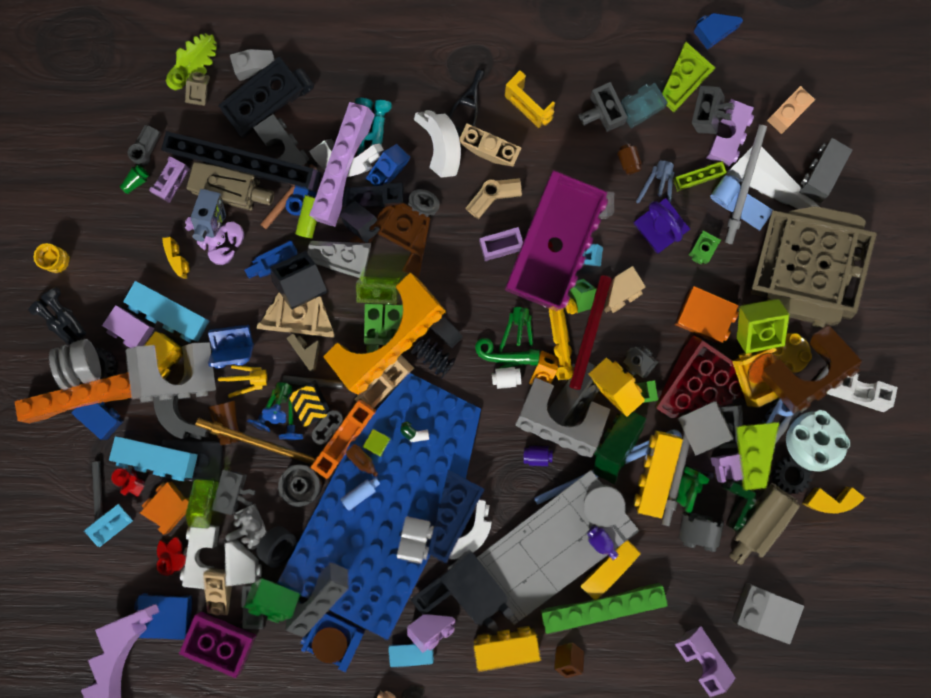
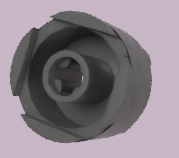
M305 464L294 465L285 470L278 482L279 493L290 505L304 506L312 503L319 497L322 491V478L319 473L310 468L311 466ZM300 480L302 483H305V487L301 490L300 487L296 486Z
M683 513L678 538L683 542L684 546L695 548L696 545L704 546L703 549L716 552V548L720 546L724 521L718 519V522H714L711 516L698 513H690L688 516L686 513Z

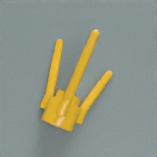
M231 365L233 369L251 371L249 376L218 378V381L250 380V384H254V386L228 394L229 398L263 389V386L268 384L266 369L262 370V367L254 368Z

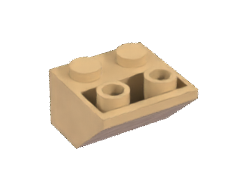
M633 266L617 275L611 281L604 308L606 313L610 310L612 313L618 311L626 305V300L632 302L643 294L642 290L645 288V285Z

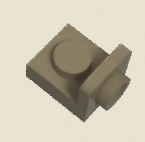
M201 72L189 74L186 80V103L206 105L207 86L210 76L204 75Z

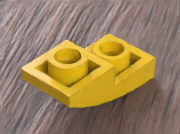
M171 237L162 238L164 250L171 267L179 277L187 279L189 264L188 261H185V258L177 256L179 254L178 243Z

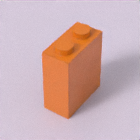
M693 286L687 294L674 325L720 344L729 338L731 333L729 327L731 322L734 323L738 317L739 312L736 310L739 305Z

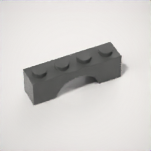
M330 562L319 574L316 587L310 598L306 602L297 601L292 618L286 619V631L304 637L349 589L348 569Z

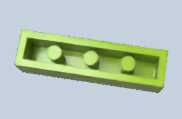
M722 161L675 177L674 183L677 191L722 177L727 172Z

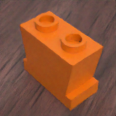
M163 482L156 489L157 494L144 502L142 505L144 509L140 512V514L159 525L158 530L163 535L170 533L196 503L191 498H185L173 482Z

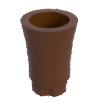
M235 401L207 407L213 423H221L223 427L239 432ZM221 434L217 435L220 445L239 442V440Z

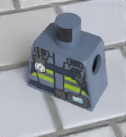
M204 189L200 190L191 215L194 228L193 238L195 240L203 242L206 236L216 237L226 217L220 193Z

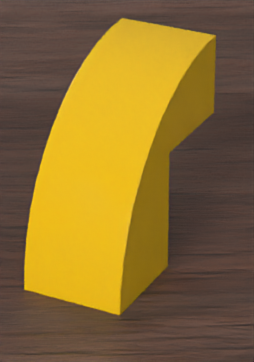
M814 487L802 504L816 511L841 513L853 509L865 497L854 488L845 487L835 500L822 489Z

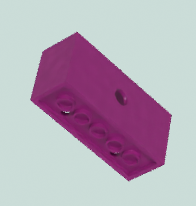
M553 171L547 181L504 290L555 311L566 308L570 296L567 295L568 291L574 288L578 279V276H575L576 271H579L584 264L586 257L583 256V253L587 249L589 250L593 238L590 236L599 226L601 218H598V215L607 206L609 199H606V195L608 192ZM551 238H559L562 241V249L559 252L549 250L548 241Z

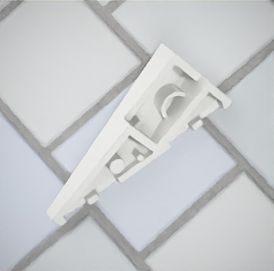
M761 146L750 187L797 209L813 206L819 207L814 200L799 192L801 187ZM752 147L725 174L726 176L733 175L740 182H743Z

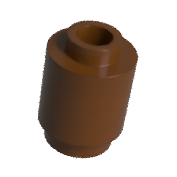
M631 144L621 146L617 155L623 171H626L627 175L641 171L642 162L636 146H631Z

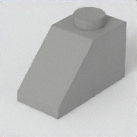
M245 50L230 55L235 75L239 81L254 77L274 61L273 53L269 50Z

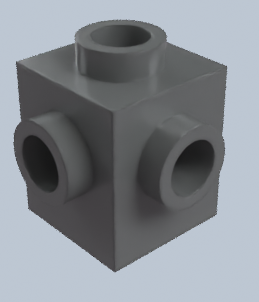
M638 346L630 348L625 354L626 359L623 361L630 373L635 376L638 374L643 378H647L659 363L651 356L653 352L645 346L642 348Z

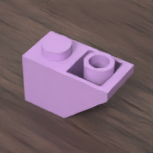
M423 614L407 627V635L420 651L424 653L428 649L432 650L435 648L439 640L443 637H449L454 632L455 619L447 616Z

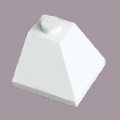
M239 540L225 543L226 586L258 581L259 577L262 576V566L258 563V559Z

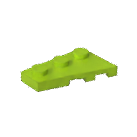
M685 42L659 100L675 112L713 72L715 67Z
M779 423L736 427L743 490L766 488Z

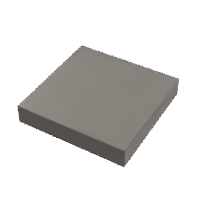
M717 401L678 418L695 455L734 439Z

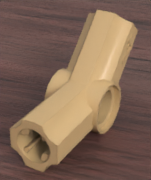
M520 178L499 181L487 180L481 190L468 204L466 210L474 217L480 219L496 199L522 196ZM491 186L497 191L495 194L489 195L486 192V188Z

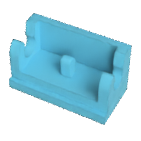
M118 504L84 531L97 546L101 547L133 520L123 507Z

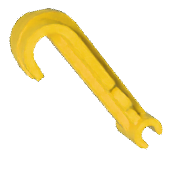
M570 297L566 310L567 313L575 314L578 313L577 305L574 299ZM549 308L553 341L556 344L554 353L559 360L556 376L558 380H568L572 377L574 367L571 365L570 356L572 355V348L568 345L569 336L564 308L559 311Z

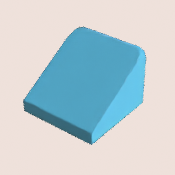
M591 244L589 250L587 249L583 253V256L586 257L584 265L601 266L603 247L598 244Z

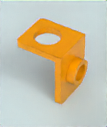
M541 351L538 365L529 383L532 385L534 379L538 378L551 384L558 370V357ZM544 358H549V359H551L554 363H553V364L547 363V362L544 360Z

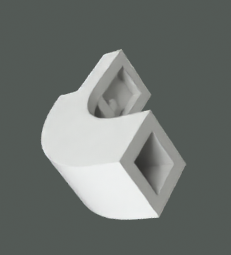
M429 110L417 112L414 120L429 132L433 141V156L429 168L440 177L456 176L460 165L461 148L459 136L453 122L446 114H436Z
M332 139L324 140L309 151L315 161L325 170L335 144ZM380 143L372 145L359 156L353 158L347 176H354L371 170L373 167L370 163L379 159V153L384 151Z
M479 499L474 525L467 534L460 536L449 559H458L468 550L473 553L486 540L492 523L491 521L484 520V517H488L489 505L485 504L486 500Z

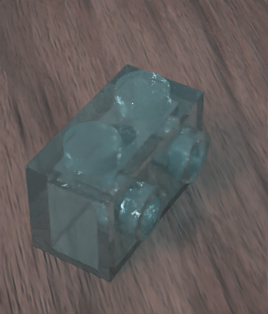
M655 83L650 86L646 84L638 90L639 93L632 96L630 94L621 100V105L628 117L626 121L631 129L666 107L668 102Z

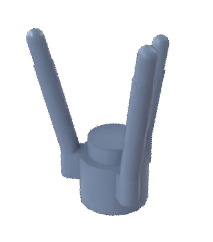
M661 160L658 162L657 167H653L652 173L640 192L636 203H640L655 175H657V179L661 180L658 196L662 195L665 181L668 180L667 200L671 202L674 176L673 163Z

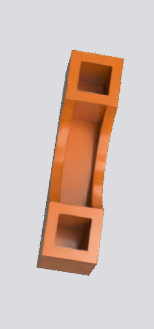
M359 399L310 468L328 479L346 454L350 442L356 440L376 412V409Z

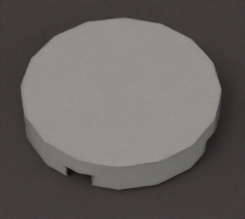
M599 485L592 488L584 499V512L591 523L600 527H609L622 519L625 512V501L622 494L613 487Z

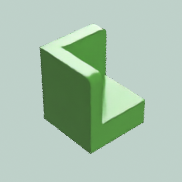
M581 279L576 281L574 288L569 289L567 295L576 302L578 313L591 309L596 288L586 280Z
M655 380L637 383L643 391L640 393L645 400L643 403L658 401Z

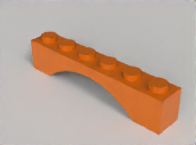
M129 372L81 384L67 390L61 389L15 401L17 419L20 422L33 423L71 409L132 398Z

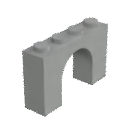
M210 342L191 343L182 346L184 375L177 385H172L161 377L157 367L155 345L136 346L127 349L126 356L132 399H140V402L153 401V397H159V400L162 401L170 400L175 395H178V399L190 398V394H196V397L209 396L208 392L216 390L213 367L208 365L211 356Z
M535 378L515 426L520 427L523 431L534 433L542 439L553 441L561 447L574 450L582 456L591 458L597 449L610 409L591 401L580 425L575 427L561 426L552 420L547 411V402L554 385Z

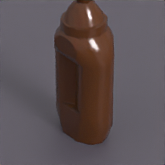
M354 444L346 451L347 457L361 471L373 474L374 477L378 475L375 472L372 459L358 445Z

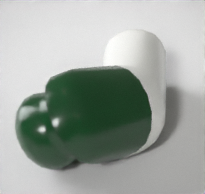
M408 421L401 424V434L409 441L429 440L428 430L416 431Z

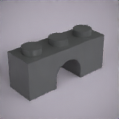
M272 114L253 127L267 148L277 143L285 145V152L278 158L279 160L306 167L309 166L307 163L309 160L303 149L301 151L297 149L295 145L298 142L292 133L288 135L284 129L287 126L281 118L276 119Z

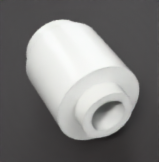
M520 368L495 369V373H492L493 385H497V389L521 385Z

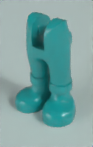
M361 97L355 98L356 104L367 106L372 111V100ZM385 100L375 101L372 131L361 142L357 149V155L365 151L366 140H371L372 145L380 143L382 146L384 115L391 110V102Z

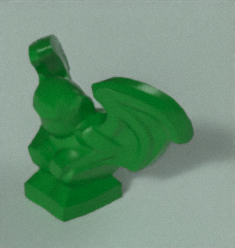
M686 467L684 470L685 474L681 478L677 503L685 507L686 512L691 513L697 493H701L702 484H707L709 479L700 472Z

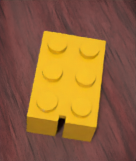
M529 626L520 627L518 631L511 633L509 630L498 631V635L490 636L489 633L480 634L474 639L478 671L540 661L534 628L530 629Z

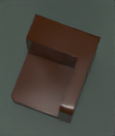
M574 643L556 647L554 670L565 678L583 674L584 651Z

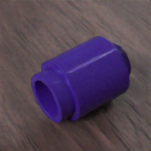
M549 446L524 447V464H529V466H548V462H552L553 450H549Z

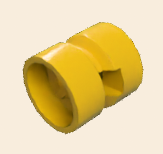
M41 244L34 251L33 257L36 265L49 272L60 273L69 264L67 252L53 244Z

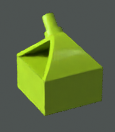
M774 299L740 306L737 340L746 354L785 346L789 313L781 301Z

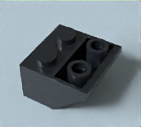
M306 251L270 267L272 283L291 310L327 293L318 268Z

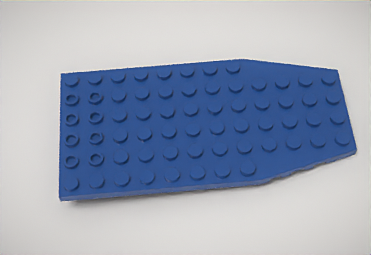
M409 373L379 406L356 440L351 441L347 448L348 450L352 445L356 444L372 459L375 472L378 473L376 479L380 483V485L374 488L376 492L348 511L341 498L368 479L370 482L375 477L373 474L361 471L345 454L277 583L309 599L316 587L319 574L330 562L348 569L349 589L329 610L388 640L430 557V554H427V559H422L421 563L397 558L405 518L407 516L430 521L429 526H433L434 530L448 470L466 479L481 408ZM408 421L416 431L428 430L429 440L409 441L401 434V424ZM373 429L391 438L381 457L363 447ZM426 539V547L430 546L431 539Z

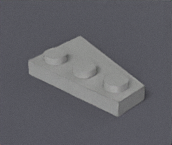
M311 241L307 253L317 265L363 279L366 273L371 243Z

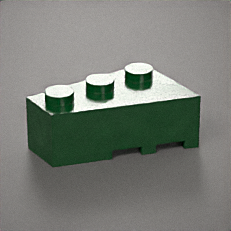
M632 412L627 417L623 413H617L612 423L614 424L613 428H608L603 439L605 441L603 445L599 443L594 455L597 456L593 469L595 475L615 484L618 472L621 467H624L626 458L636 445L647 418L635 412Z

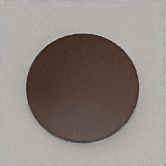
M323 628L313 638V653L318 660L324 663H335L345 655L347 639L343 632L337 628Z

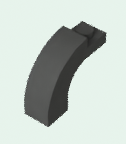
M178 395L172 396L170 400L162 401L159 400V397H154L156 416L169 433L181 439H187L189 433L190 437L202 440V436L209 437V430L187 422L180 415Z

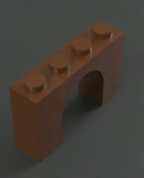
M829 325L814 334L810 345L827 364L828 374L817 381L802 380L795 376L780 358L763 369L761 378L793 414L798 411H805L813 400L816 399L818 401L827 394L826 391L831 388H838L846 377L852 378L860 371L859 367L862 360Z

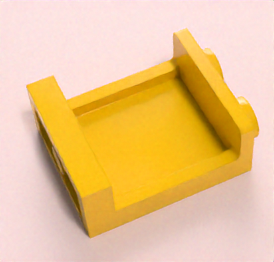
M776 348L747 354L744 352L739 355L738 359L732 361L747 406L760 407L779 398L761 378L763 369L775 362L772 352L777 351Z

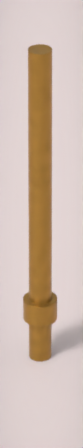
M200 418L196 422L195 426L209 430L212 434L218 436L221 434L311 465L314 463L315 457L223 427L221 423H212Z

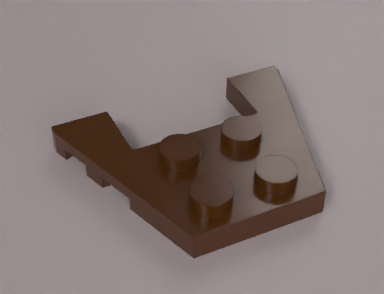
M404 203L387 206L377 215V221L374 225L370 226L369 230H373L374 227L378 226L380 228L377 233L378 235L411 252L402 272L406 274L412 273L419 279L430 217H426L424 214L419 215V212L412 211V208ZM357 236L350 240L351 243H364ZM374 236L371 239H369L368 243L372 242Z

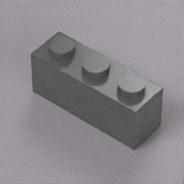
M833 138L826 144L823 142L817 151L819 154L818 158H814L809 166V169H811L810 173H806L800 182L803 186L799 192L821 204L829 196L852 149Z

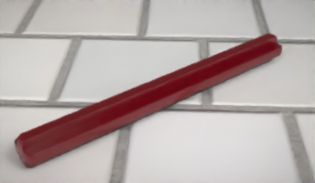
M606 275L600 276L569 387L574 390H580L582 387L612 281Z

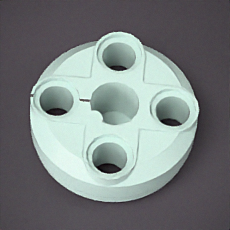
M824 410L802 414L791 424L786 435V445L791 457L800 466L811 471H825L833 468L844 459L847 449L850 447V440L842 426Z

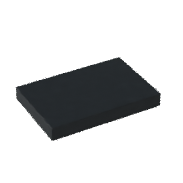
M162 440V447L198 454L193 477L185 478L184 481L220 482L223 460V445H220V442ZM166 474L165 477L160 476L159 480L179 481L172 479L170 474Z

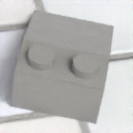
M746 583L732 621L754 632L790 644L804 605Z

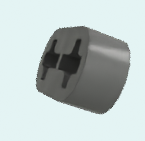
M329 411L327 416L319 422L312 432L314 442L317 444L327 443L343 423V415L339 411ZM331 415H338L339 417L337 418V420L339 421V423H333L329 427L328 424L331 422V419L329 417ZM325 428H327L328 430L324 434L326 436V439L318 440L317 438L319 435L317 434V431L322 432Z

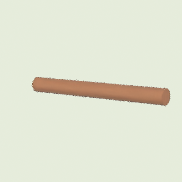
M310 164V165L308 166V167H310V168L317 169V168H316L314 165H312V164ZM294 186L288 190L260 224L262 227L267 229L286 207L287 199L293 196Z

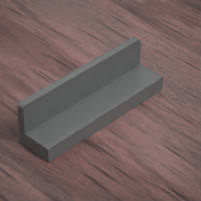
M588 362L580 390L570 388L571 378L568 380L548 409V414L554 422L564 427L576 426L591 401L594 400L600 391L589 376V373L596 367L595 365Z

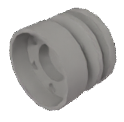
M88 339L73 342L70 348L67 345H63L60 348L50 350L49 363L57 384L63 390L70 389L72 386L77 387L81 381L83 383H90L101 378L100 361L94 346Z

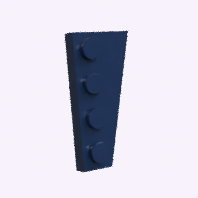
M449 470L428 554L447 563L484 491V488Z

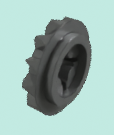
M415 190L408 198V205L412 207V211L419 212V215L424 214L428 217L430 214L435 215L439 210L440 203L438 198L427 190Z

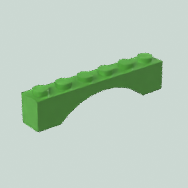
M655 583L601 599L559 605L540 611L545 632L548 634L658 609L668 605L663 585Z

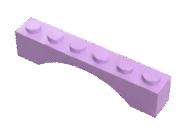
M349 102L309 215L317 222L336 226L342 209L343 192L350 165L358 147L369 133L375 116L367 106Z

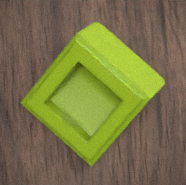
M373 429L363 447L381 457L391 438Z

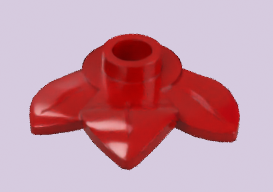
M178 537L173 538L168 544L163 541L158 543L157 556L159 560L157 561V571L164 576H170L174 571L181 570L186 562V556L181 554L182 544Z

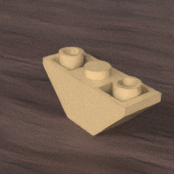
M466 124L459 139L460 144L477 156L496 164L512 167L522 149L470 124Z
M210 568L204 571L203 574L207 613L228 615L232 585L226 586V570Z

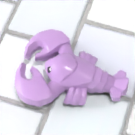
M188 217L185 222V228L190 231L194 228L191 217ZM227 222L220 227L216 237L206 236L203 242L197 241V244L203 250H206V245L208 244L210 261L217 265H224L230 262L235 251L232 250L227 255H224L226 251H229V248L216 249V246H220L225 242L224 233L227 232L230 243L233 244V238L236 237L235 246L239 247L244 239V231L241 225L235 222Z

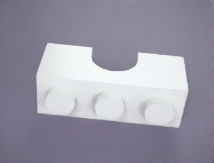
M856 374L852 378L846 377L838 388H831L826 391L827 394L885 412L894 406L898 387L880 381L873 384L863 383L857 380L858 374Z
M194 523L187 529L186 539L189 542L188 548L184 550V555L186 556L185 568H182L180 580L183 581L182 586L205 589L204 571L214 568V566L204 565L200 561L199 554L204 547L214 548L217 546L220 526Z

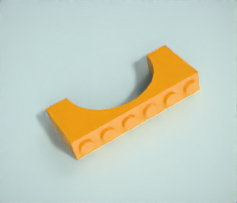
M409 273L396 286L403 302V316L398 331L385 346L371 353L356 354L350 352L345 346L336 343L323 356L347 389L357 395L364 392L370 383L379 378L389 365L395 363L398 357L408 350L413 342L423 336L427 329L433 323L439 321L446 312L424 284L412 273Z

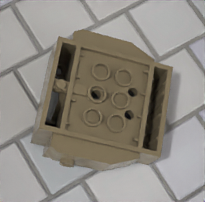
M817 206L789 211V214L772 210L751 294L765 297L767 300L779 299L789 313V318L813 323L812 326L817 328H824L827 325L830 327L837 326L842 318L851 320L858 310L877 233L864 230L866 221L861 216L849 212H840ZM797 245L799 250L793 251L791 247ZM855 248H859L861 253L855 254ZM854 260L861 262L860 267L854 266ZM826 262L828 266L826 268H822L820 266V263ZM793 265L794 270L789 271L786 266ZM851 277H857L852 298L844 297Z

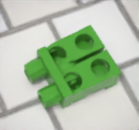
M365 304L364 344L367 345V353L378 350L379 346H385L394 337L402 321L403 305H385V324H383L384 305Z

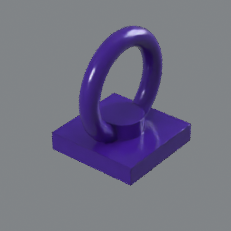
M666 198L660 203L652 201L649 204V211L634 221V225L657 254L673 242H680L683 235L690 230Z

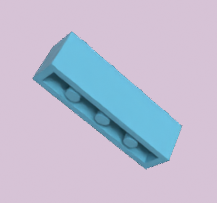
M137 281L133 283L123 301L129 305L127 309L136 314H139L140 311L146 314L145 318L155 324L157 321L163 323L162 328L171 333L176 330L181 333L180 338L190 343L192 340L199 341L209 323V320Z
M115 436L109 461L116 462L115 466L128 468V465L135 466V471L146 473L147 469L153 470V475L165 477L166 474H170L172 479L184 481L185 478L193 477L198 454Z

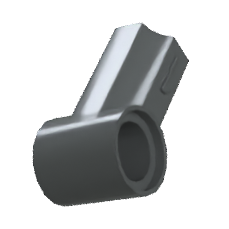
M145 125L135 144L128 148L129 158L141 167L148 165L151 160L150 155L161 133L153 127ZM139 152H143V155L136 159V155Z

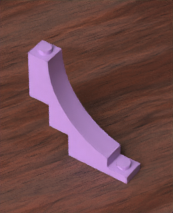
M157 604L95 630L104 653L88 660L96 683L81 690L84 698H121V677L125 660L135 641L147 629L145 623L152 620V615L159 612Z

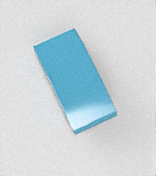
M414 643L390 645V667L433 664V649H428L422 653Z

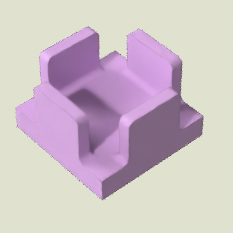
M739 452L711 457L718 482H726V479L742 480Z

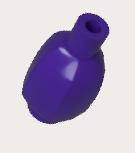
M595 525L587 531L586 534L589 536L588 542L598 553L602 555L608 554L612 560L619 556L614 550L613 540L604 529L597 528Z

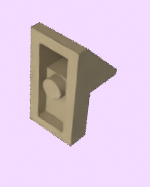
M291 334L286 339L309 371H315L320 341H316L305 349L307 344L300 335L297 337L295 334Z

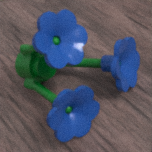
M278 382L276 388L272 390L271 397L266 407L262 410V414L259 415L257 420L248 419L247 422L260 430L270 432V428L265 425L266 420L273 424L285 423L286 413L280 411V403H285L289 400V425L287 426V433L279 435V439L290 441L303 439L302 434L295 433V426L293 425V404L288 396L292 391V386L287 383ZM274 399H275V400H276V403L273 405V407H271V405H272V403H273V401H274Z

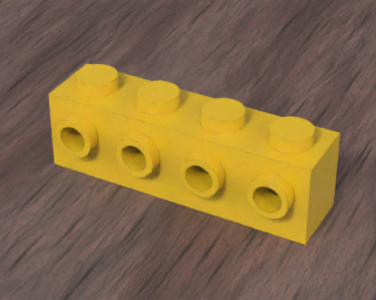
M655 430L654 435H651L649 440L650 453L644 459L645 472L639 478L638 485L640 486L639 494L635 495L633 502L638 513L662 519L683 442L680 436Z

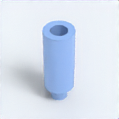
M376 477L370 482L367 479L343 496L341 501L350 511L376 492L374 488L380 485Z

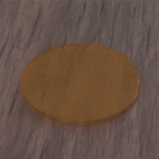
M764 353L758 356L748 369V379L754 384L764 382L761 378L763 369L775 362L777 357L773 353Z

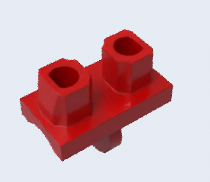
M118 468L112 473V482L117 486H121V494L126 496L130 492L137 497L145 486V481L137 477V471L132 468L129 474L126 469Z

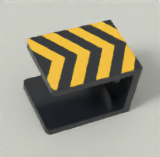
M316 380L288 394L303 426L326 417L330 411Z

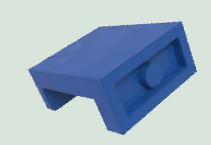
M143 593L138 596L135 601V611L138 612L157 604L159 609L158 613L152 615L153 619L145 623L147 629L138 638L185 640L191 626L192 595L158 596Z
M326 612L310 632L302 638L300 644L303 647L301 651H308L314 654L312 641L316 633L327 627L337 628L343 632L347 639V651L342 659L333 664L339 666V670L346 672L365 631Z

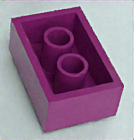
M199 612L192 621L179 654L237 678L243 670L257 635L206 613Z

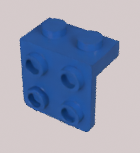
M249 325L209 330L208 335L212 348L208 361L209 367L223 368L230 364L240 366L250 361L254 345Z

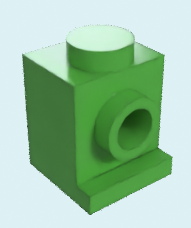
M702 231L688 255L692 256V260L696 263L707 264L721 240ZM702 245L708 247V251H703Z

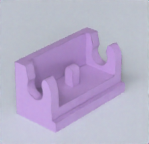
M169 156L167 159L169 162L153 188L150 187L149 191L170 203L190 169L185 164Z

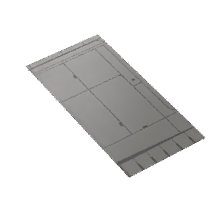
M589 471L477 557L508 598L506 599L508 602L505 604L515 614L510 619L514 625L607 556L598 553L588 542L589 536L586 534L595 524L591 523L585 515L584 499L592 488L602 485L592 471ZM625 512L622 519L612 526L600 527L596 525L597 528L604 529L614 543V550L639 532Z

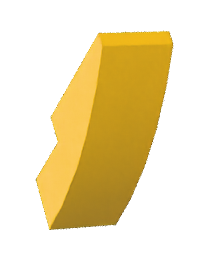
M628 540L615 549L619 554L616 559L612 560L607 556L583 580L581 587L594 600L598 599L641 554Z

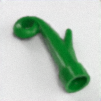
M488 338L479 339L475 345V350L482 359L490 362L506 363L500 368L526 364L538 365L539 349H530V351L492 353L493 343ZM482 344L488 345L489 348L486 352L482 350Z

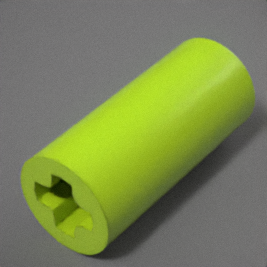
M304 196L295 232L296 235L313 238L317 221L309 215L316 198L314 196Z

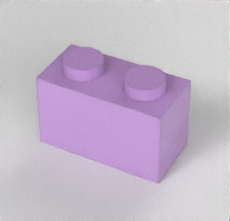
M519 227L482 237L479 243L484 260L488 261L519 252L523 241Z
M116 305L102 325L108 329L106 333L114 338L121 337L124 339L123 344L130 348L144 346L154 330L153 327Z

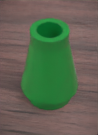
M136 165L131 168L120 188L129 194L147 182L149 174L141 166Z

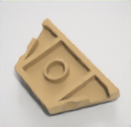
M278 293L275 301L266 311V315L257 325V329L331 338L335 336L321 296L291 310L282 295Z

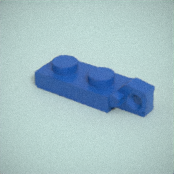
M289 241L256 257V260L252 261L253 266L245 269V272L249 279L257 275L260 278L266 277L271 274L270 267L297 255L298 252L293 242Z

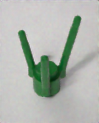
M514 307L513 313H510L499 353L503 351L513 321L515 325H518L517 346L521 345L522 328L526 326V322L529 345L533 346L532 316L529 315L528 308Z

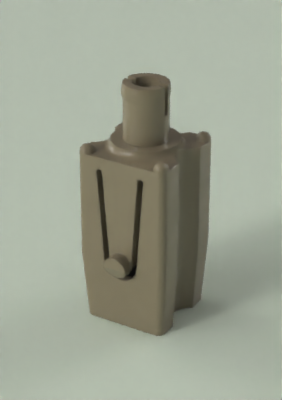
M196 161L193 163L187 184V190L192 191V194L199 195L201 189L218 192L221 194L223 204L249 211L253 210L252 204L254 201L271 205L274 199V191L257 187L260 181L255 179L254 175Z
M771 483L755 501L752 509H749L746 513L747 520L744 526L734 530L735 539L739 543L730 552L729 556L731 559L737 560V563L742 565L752 551L759 553V557H763L800 507L797 499L784 492L774 483Z

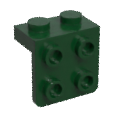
M726 480V482H723L722 488L739 496L726 526L738 530L739 527L742 528L747 520L745 515L748 509H752L755 504L756 498L754 496L756 493L750 490H743V483L739 480Z

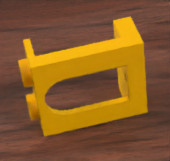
M519 71L506 84L505 97L538 128L543 124L546 126L553 119L555 103L552 102L545 110L536 104L522 90L525 85L526 75Z

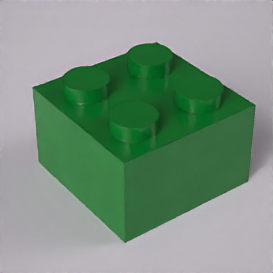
M260 579L252 584L244 607L249 609L248 612L253 615L260 616V614L268 616V620L279 623V621L292 618L300 593Z

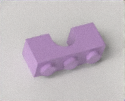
M733 99L729 103L734 104V110L728 109L724 111V113L732 115V120L722 118L720 123L727 125L731 129L732 136L731 138L716 136L706 159L716 163L723 161L726 167H729L733 162L736 163L740 151H737L739 144L743 145L747 133H745L746 126H750L754 115L751 114L753 107Z
M701 626L685 632L675 644L686 662L698 659L701 663L703 673L698 680L710 697L726 692L736 679Z

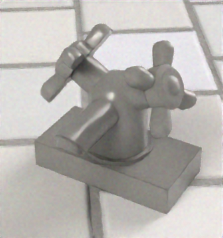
M253 504L236 512L234 518L238 520L234 524L236 527L241 524L242 528L226 535L228 542L246 535L242 542L248 543V548L252 550L258 547L261 538L268 532L256 504Z

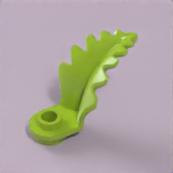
M206 33L205 35L200 34L199 38L197 36L194 37V44L190 41L186 42V50L179 48L176 51V64L169 71L166 78V83L171 89H182L186 85V80L190 73L201 72L204 75L206 74V69L203 65H211L213 62L208 56L216 55L212 51L217 49L214 36L207 35Z

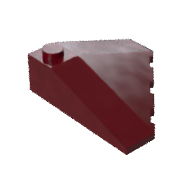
M693 335L681 352L655 408L670 418L679 417L681 412L689 411L691 413L717 401L718 406L731 404L733 399L742 397L745 400L732 360Z

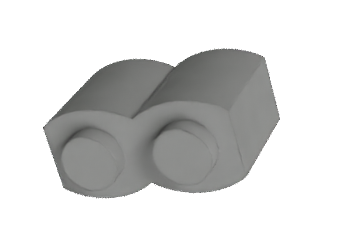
M406 516L397 558L421 563L422 559H427L429 547L425 546L426 539H431L433 526H429L430 521Z

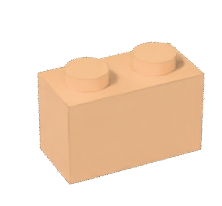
M800 86L767 121L782 134L815 99Z

